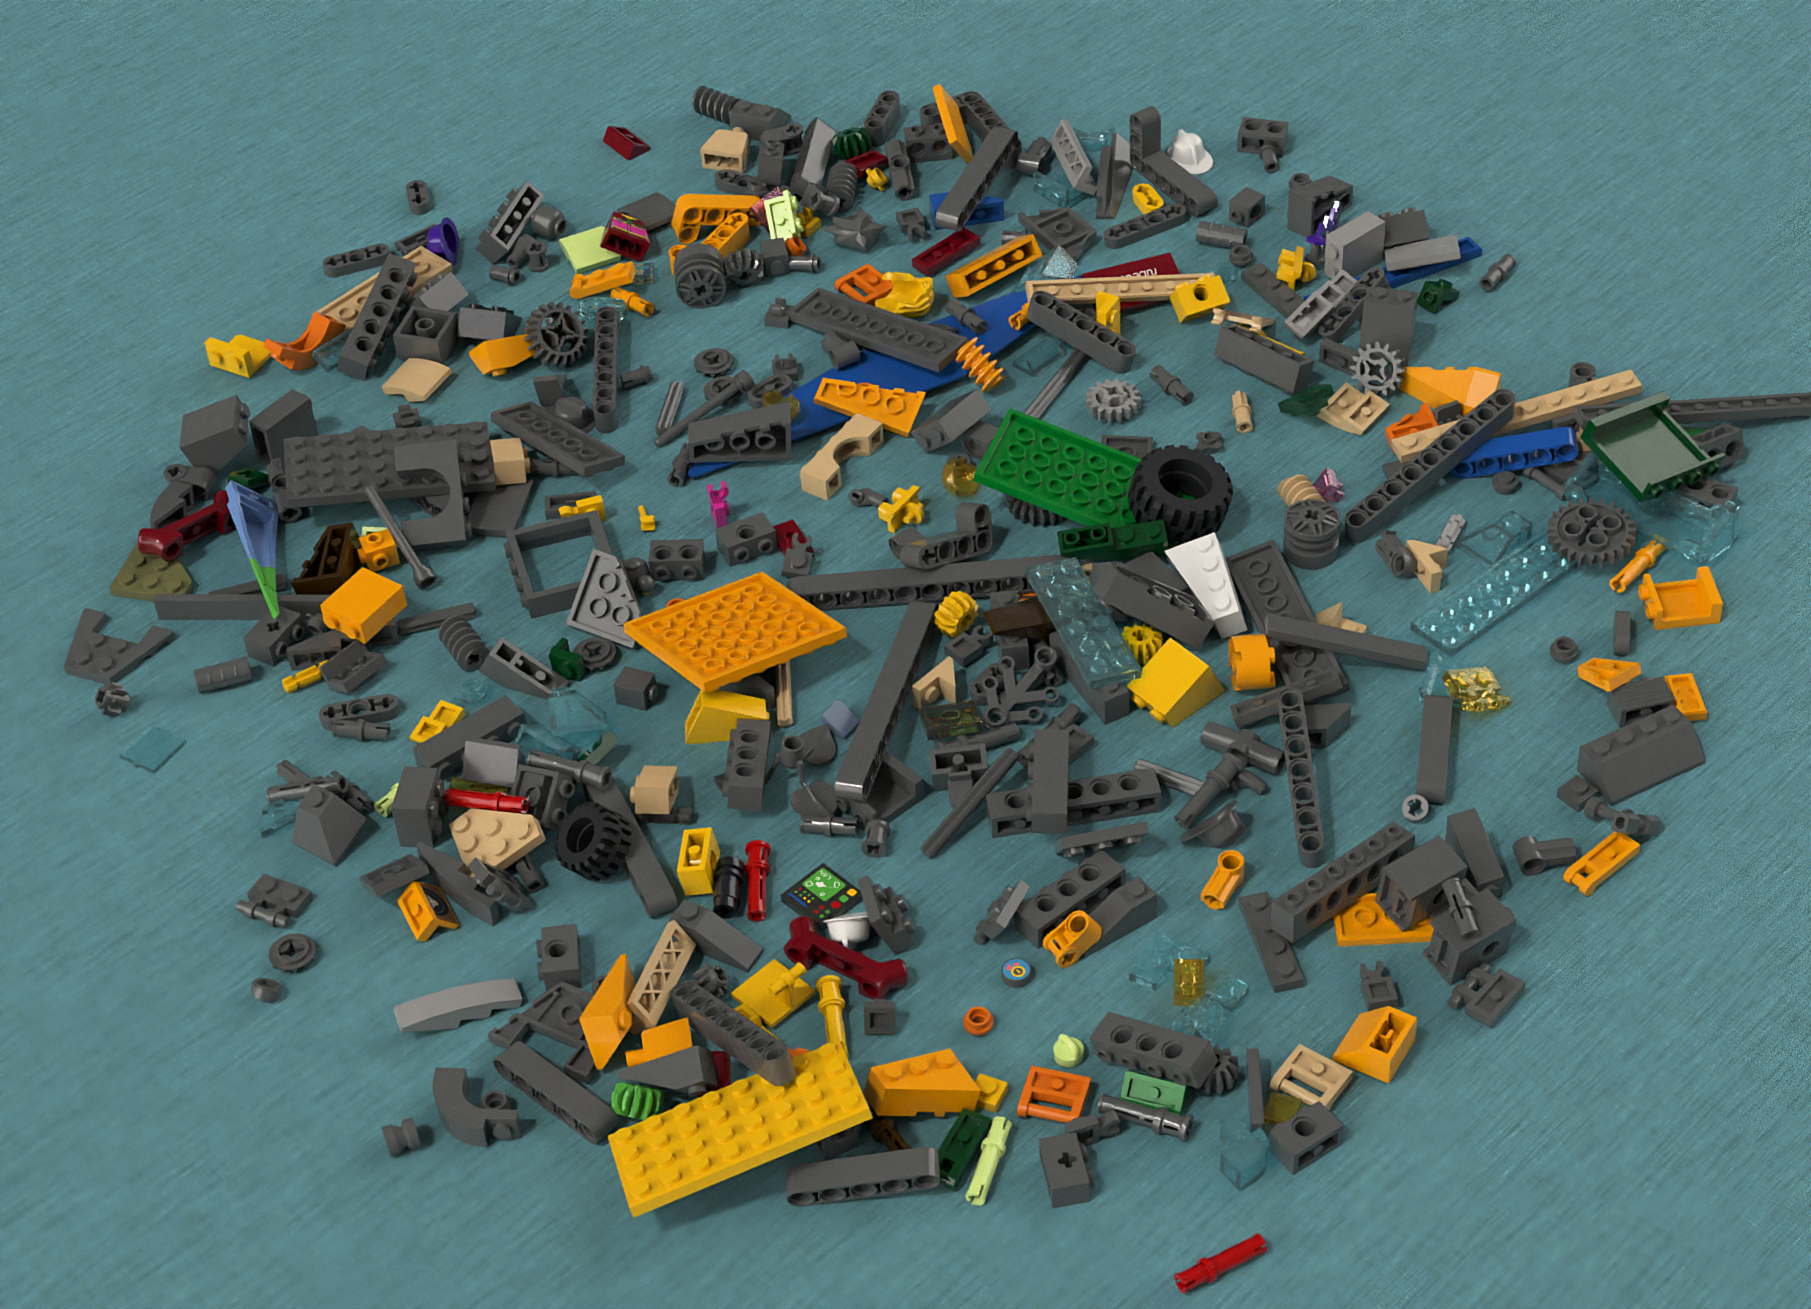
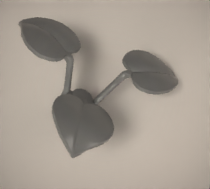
M829 725L818 726L799 736L789 735L784 737L781 741V752L775 754V760L765 777L766 785L769 783L780 761L789 769L798 768L802 789L792 793L791 806L800 815L826 816L827 814H834L838 807V804L835 803L834 789L823 781H815L808 786L803 771V763L805 761L810 765L820 766L829 763L834 758L836 747ZM725 772L714 776L715 784L722 793Z

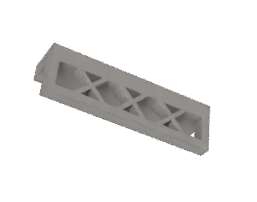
M1062 118L1050 143L1073 189L1094 195L1097 185L1090 173L1092 166L1069 121Z

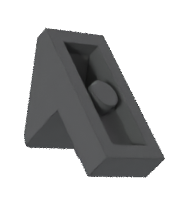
M567 374L532 377L541 406L555 405L559 398H565L563 384H568Z

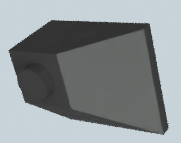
M313 784L297 806L292 842L294 845L337 867L369 820L335 794Z

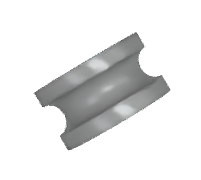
M1420 795L1408 796L1402 804L1403 816L1411 822L1423 820L1428 813V803L1425 798ZM1415 801L1421 803L1420 809L1423 812L1420 815L1415 813V816L1409 814L1410 807L1408 803L1413 802L1415 804Z

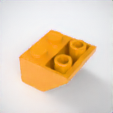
M1390 1006L1360 1013L1333 1054L1332 1060L1389 1084L1415 1042L1417 1017Z

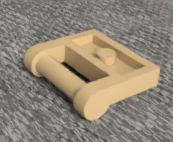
M1299 1044L1273 1076L1270 1088L1277 1092L1283 1091L1310 1106L1320 1101L1330 1111L1332 1104L1352 1080L1353 1071ZM1292 1076L1324 1094L1322 1097H1319L1292 1083L1288 1078Z

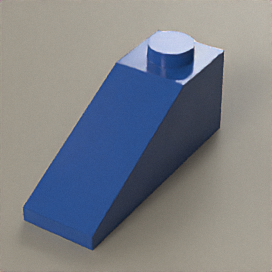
M949 192L929 195L930 214L935 230L945 229L935 225V217L939 206ZM984 196L964 226L1003 221V199Z

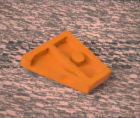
M1428 403L1420 405V411L1414 415L1408 413L1399 422L1385 428V437L1390 447L1391 439L1438 426Z

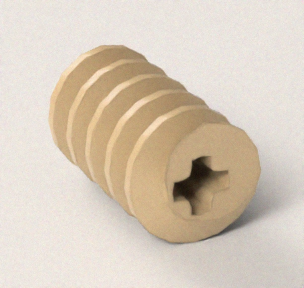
M1303 474L1286 478L1277 487L1278 495L1287 504L1288 508L1290 505L1306 499L1325 501Z

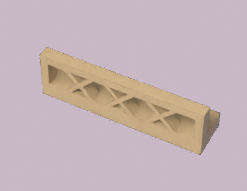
M675 920L668 922L626 1003L633 1012L632 1024L629 1028L633 1035L656 1026L671 996L670 991L677 984L696 946V943ZM672 935H674L679 941L673 943Z

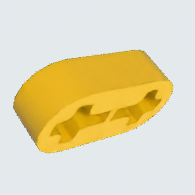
M1142 183L1133 187V202L1143 215L1164 207L1163 199L1151 185Z

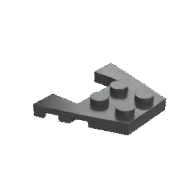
M85 608L69 649L64 669L66 674L110 685L111 682L117 683L138 667L137 663L144 657L154 656L158 653L157 648L162 644L173 642L175 635L172 630L152 626L138 644L103 635L98 632L108 621L106 613Z
M561 981L532 1001V1007L521 1014L515 1013L509 1017V1023L499 1030L496 1027L488 1033L489 1042L507 1049L516 1041H520L528 1030L531 1029L577 1049L563 1066L564 1073L588 1084L591 1080L595 1063L579 1018L594 994Z

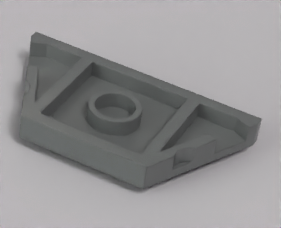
M1069 207L1057 208L1055 210H1039V215L1026 216L1025 212L1018 213V222L1069 266L1076 262L1096 238V230Z

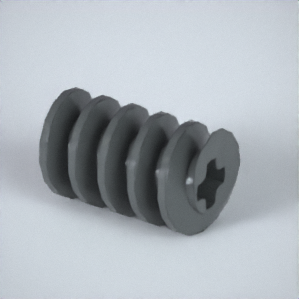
M702 85L696 89L692 105L696 113L730 125L729 112L738 100L741 99L728 96L726 93L721 94L718 90L714 91V89Z
M839 162L830 169L826 188L840 199L837 212L849 211L854 205L858 171L852 164L846 162Z
M457 614L448 617L441 624L438 631L439 640L444 644L458 666L467 672L479 670L490 650L463 615Z

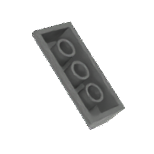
M1671 705L1580 746L1577 771L1589 784L1598 789L1599 794L1613 806L1705 764V757L1692 723L1674 705Z

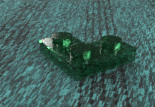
M1316 384L1279 402L1278 406L1281 413H1291L1292 416L1302 414L1306 417H1312L1319 414L1320 409L1329 405L1327 397L1334 395V391L1330 384Z

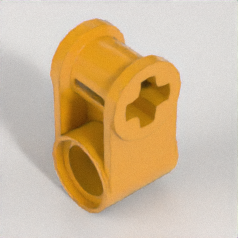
M1074 911L1058 927L1045 936L1043 947L1046 951L1052 952L1056 957L1055 962L1060 968H1067L1076 963L1081 955L1099 941L1102 935V928L1100 924L1084 911Z

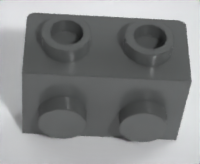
M355 640L321 665L319 670L330 690L351 693L356 691L360 687V683L365 679L377 675L380 672V668L388 662L382 653L368 652L363 642Z

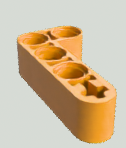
M684 194L676 202L672 218V228L679 242L690 244L697 239L701 225H720L733 213L740 212L746 214L749 226H761L767 222L766 209L761 198L758 196Z
M740 212L729 215L701 244H708L716 248L722 255L724 262V259L729 256L730 252H737V249L740 250L749 241L748 216ZM675 245L669 249L670 268L673 275L675 256L686 245Z

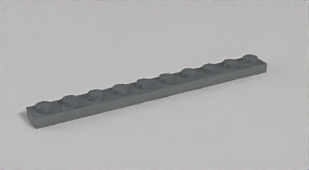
M1811 392L1674 400L1668 402L1665 411L1677 423L1691 424L1693 422L1713 423L1725 420L1739 421L1741 419L1761 420L1763 418H1786L1790 416L1809 417L1811 416ZM1631 403L1574 406L1572 416L1580 428L1585 429L1589 419Z

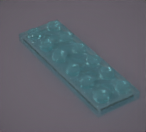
M1076 557L1026 567V578L1090 689L1141 678L1142 668L1106 607L1098 601L1099 597L1093 590V585Z

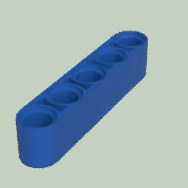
M1559 427L1488 439L1451 469L1450 473L1455 478L1465 479L1502 471L1568 462L1575 459L1578 455L1577 434L1570 427Z

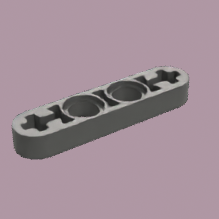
M728 169L720 170L714 175L716 188L734 195H749L745 193V187H742V185H748L749 181H757V177ZM766 184L768 194L763 196L761 200L764 203L765 200L784 196V190H788L792 196H795V192L789 186L782 184L780 186Z
M1170 204L1112 226L1104 232V244L1110 249H1119L1180 226L1186 222V208L1181 204Z
M1373 267L1368 269L1318 327L1322 340L1327 338L1334 342L1339 341L1362 315L1365 297L1356 300L1355 298L1358 295L1366 294L1368 287H1386L1388 279L1382 268ZM1351 311L1349 315L1340 317L1342 313Z

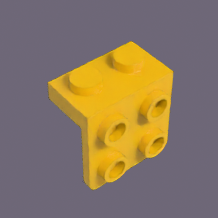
M236 335L229 343L211 337L204 342L211 366L250 378L271 357L272 353L263 348L265 342L244 335Z

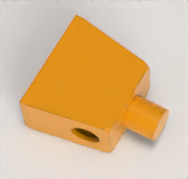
M688 1017L644 1030L641 1033L643 1049L625 1052L627 1067L629 1068L693 1047Z

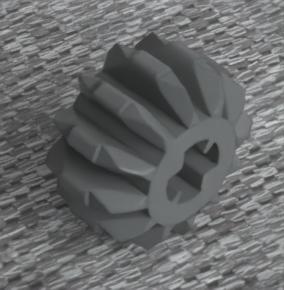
M748 248L740 251L737 249V252H730L729 256L724 259V275L731 282V285L738 284L742 287L744 284H748L750 286L752 282H758L759 278L763 276V259L761 255L757 254L756 250L749 251Z
M1218 1043L1213 1048L1218 1062L1201 1087H1194L1196 1092L1205 1090L1207 1097L1211 1092H1216L1221 1096L1223 1089L1231 1091L1234 1082H1237L1239 1077L1236 1056L1231 1055L1229 1048L1220 1050Z

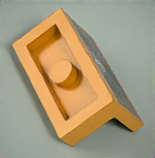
M414 880L397 900L413 934L419 941L426 942L438 926L456 929L459 926L442 890L437 886Z

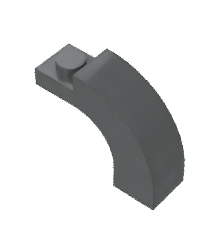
M435 1068L432 1083L433 1096L440 1121L452 1136L466 1144L488 1148L490 1138H521L522 1125L518 1110L484 1109L472 1105L467 1101L470 1084L466 1068Z

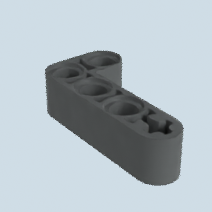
M962 502L956 509L957 530L907 543L900 552L902 564L906 567L930 569L989 552L993 545L992 521L989 507L985 504Z

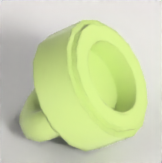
M1065 1034L1059 1035L1058 1041L1053 1047L1054 1060L1057 1064L1066 1068L1079 1065L1084 1058L1083 1044L1077 1038L1069 1037Z

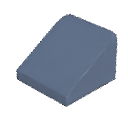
M838 699L821 715L822 725L828 724L830 732L844 740L858 727L860 719Z

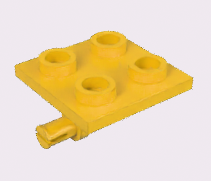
M773 959L732 991L731 997L740 1004L744 1003L760 1016L763 1022L773 1028L815 995L816 991L799 978L806 973V969L801 963L798 962L789 970Z

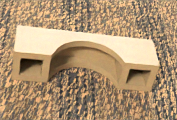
M856 413L816 453L812 460L802 467L800 471L802 491L828 501L842 486L839 464L851 457L871 456L884 442L882 422Z

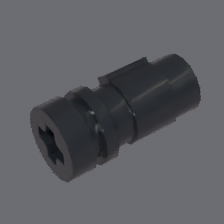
M722 857L716 862L713 912L725 919L734 917L736 909L740 905V886L743 883L745 865L743 861L736 857Z

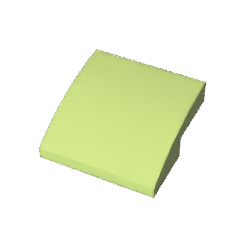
M603 226L559 239V244L567 261L570 260L576 274L620 261V254L600 247L605 229Z

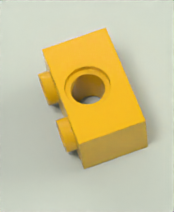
M1205 275L1197 279L1196 283L1190 285L1189 282L1181 283L1175 287L1174 292L1169 296L1180 323L1213 313L1214 308L1223 310L1230 303L1220 275L1214 277ZM1194 293L1200 294L1203 301L1198 300Z
M712 827L688 829L683 832L677 874L685 896L714 893L716 862L719 860L720 849Z

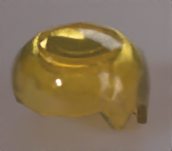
M779 390L769 391L762 395V407L790 402L791 421L801 411L800 400L794 398L792 393L787 398L783 397Z
M965 458L950 459L942 471L943 486L954 497L974 495L978 488V483L973 481L977 471L976 467L965 463Z

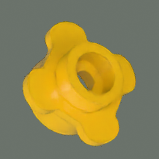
M868 168L866 170L868 184L872 188H879L883 192L885 190L883 185L888 182L886 175L879 168H874L873 170Z

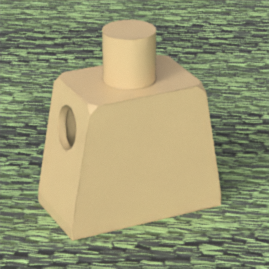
M734 127L732 131L717 130L700 149L702 167L713 170L728 169L744 174L750 154L748 134L740 127Z

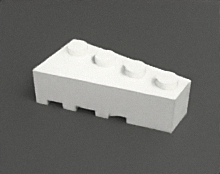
M1215 532L1165 550L1172 569L1189 586L1191 595L1199 600L1215 621L1213 627L1222 639L1248 630L1223 550Z

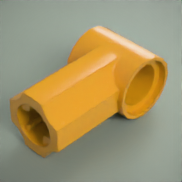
M1228 850L1219 855L1218 866L1200 895L1201 900L1207 907L1214 910L1224 909L1234 890L1243 884L1245 879L1244 857L1241 853Z

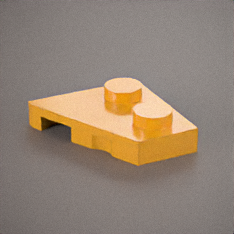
M1593 657L1577 666L1579 678L1609 692L1623 684L1630 683L1631 679L1641 674V666L1637 662Z

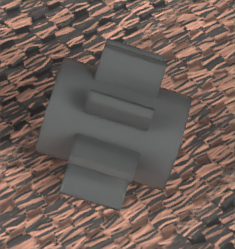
M410 404L398 406L399 412L393 413L396 428L404 429L422 426L418 409H411Z
M111 682L110 685L104 684V687H100L95 696V704L98 706V709H102L103 715L111 717L126 711L130 702L127 690L123 689L122 684Z
M707 963L692 974L694 979H696L694 982L718 999L729 991L725 986L729 983V977L725 970L718 965H714L711 968L709 963Z

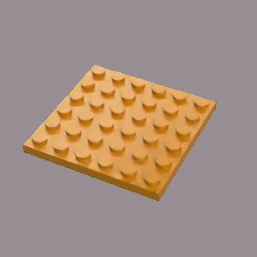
M762 571L623 623L624 631L628 636L705 693L716 691L719 687L731 682H739L744 677L754 673H762L767 668L787 663L792 658L810 654L815 649L826 645H833L838 640L847 637L845 626Z

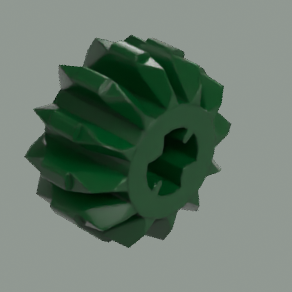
M860 126L845 129L832 137L834 152L841 159H851L871 149L870 134L866 128Z

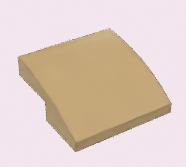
M409 358L383 384L382 389L386 395L403 394L407 402L425 401L452 373V370L443 364L431 360Z
M1346 382L1318 410L1316 416L1344 431L1362 435L1389 408L1390 404L1369 390L1364 395Z

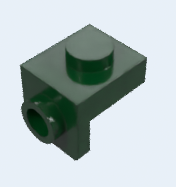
M1444 279L1425 281L1417 299V304L1432 313H1437L1443 300L1456 301L1460 292L1452 288L1453 284Z
M562 637L549 652L552 670L564 678L581 682L586 676L583 656L570 652L568 639Z

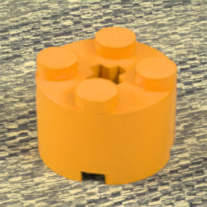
M1264 633L1231 636L1228 643L1229 666L1232 667L1233 675H1230L1234 691L1275 687L1274 672L1270 671V664H1275L1274 647H1270V638H1267Z

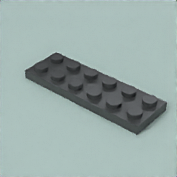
M532 401L491 412V422L527 442L533 448L544 452L548 457L559 461L565 467H569L579 473L580 476L591 477L596 473L612 471L616 467L625 465V455Z

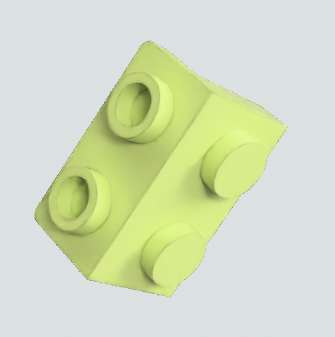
M784 190V196L765 200L764 204L771 239L783 237L785 241L792 236L801 239L800 232L803 231L801 219L797 218L796 210H799L796 196H792L788 190Z

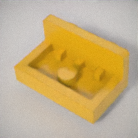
M1098 291L1096 293V321L1119 335L1120 297Z

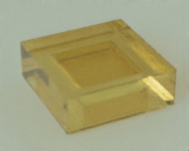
M1271 1091L1263 1111L1264 1122L1277 1125L1280 1122H1286L1300 1110L1302 1099Z

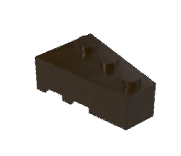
M353 522L331 525L326 528L313 548L315 553L310 561L305 560L302 565L304 570L298 578L294 577L291 582L296 595H332L357 572L360 561L357 549L361 547L359 535Z

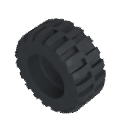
M1167 445L1164 449L1159 447L1152 450L1151 453H1147L1138 462L1128 492V506L1136 522L1145 523L1164 519L1167 541L1170 543L1179 541L1180 544H1184L1220 530L1232 500L1233 486L1228 472H1225L1223 465L1220 462L1216 463L1215 458L1210 454L1205 455L1202 453V450L1197 448L1195 450L1188 449V446L1184 445L1179 447ZM1165 489L1180 490L1195 499H1182L1170 494Z

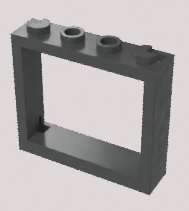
M597 510L506 532L507 543H503L506 558H512L508 560L512 575L517 574L514 577L517 592H523L519 594L522 608H528L531 619L571 609L581 581L533 592L520 552L591 535L596 550L613 555Z

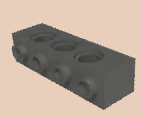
M737 718L736 729H731L722 793L723 797H728L727 808L762 811L771 721Z
M1103 850L1088 856L1081 864L1071 871L1065 872L1051 885L1043 887L1038 894L1028 901L1020 903L1014 913L1015 930L1036 948L1040 949L1043 946L1045 936L1058 927L1069 914L1078 910L1084 911L1086 914L1091 913L1114 890L1125 885V868Z
M1112 1012L1106 1014L1089 1038L1096 1056L1101 1061L1116 1063L1129 1070L1146 1072L1156 1078H1166L1182 1086L1189 1085L1200 1088L1218 1062L1209 1040Z

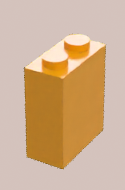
M362 567L328 597L320 607L326 626L346 634L351 639H356L366 644L407 606V601L402 585Z

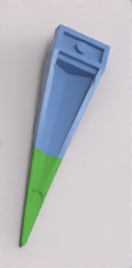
M230 480L225 487L229 498L227 506L271 615L275 620L279 615L275 576L276 535L279 513L274 500Z

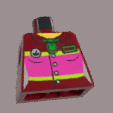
M616 211L612 213L600 243L601 248L642 262L651 245L648 232L642 221L630 217L626 212L619 213Z

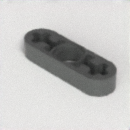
M375 244L329 256L323 260L325 275L336 278L383 266L390 253L389 246L386 244Z
M382 694L325 705L320 709L319 717L322 727L332 731V725H336L333 724L334 719L348 721L365 719L366 722L379 723L395 719L400 714V707L396 696ZM356 710H366V712L361 715L353 714Z

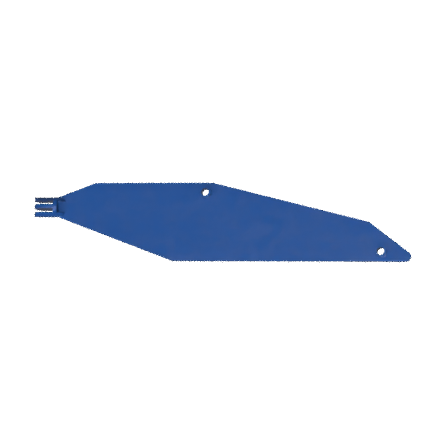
M1082 275L1071 279H1081ZM1026 291L1010 293L971 307L978 317L988 323V327H985L987 330L982 335H977L969 327L960 325L953 315L928 323H939L956 327L958 329L957 334L967 337L969 341L977 337L978 340L975 346L977 347L982 344L985 346L981 353H991L988 360L1037 326L1033 322H1028L1019 330H1015V326L1012 328L1009 324V317L1020 311L1022 305L1028 302ZM867 348L860 352L861 359L859 362L838 370L834 367L768 406L790 402L792 442L852 418L814 403V397L823 378L850 381L856 384L870 383L878 385L882 389L894 390V388L905 389L904 392L917 393V391L926 392L966 377L971 369L964 371L962 366L965 361L957 363L955 358L943 370L936 372ZM739 461L698 462L689 469L688 476L696 478Z

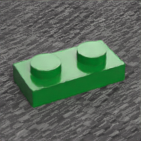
M1126 1070L1120 1099L1153 1109L1167 1107L1169 1112L1182 1115L1188 1085L1182 1086L1175 1081Z

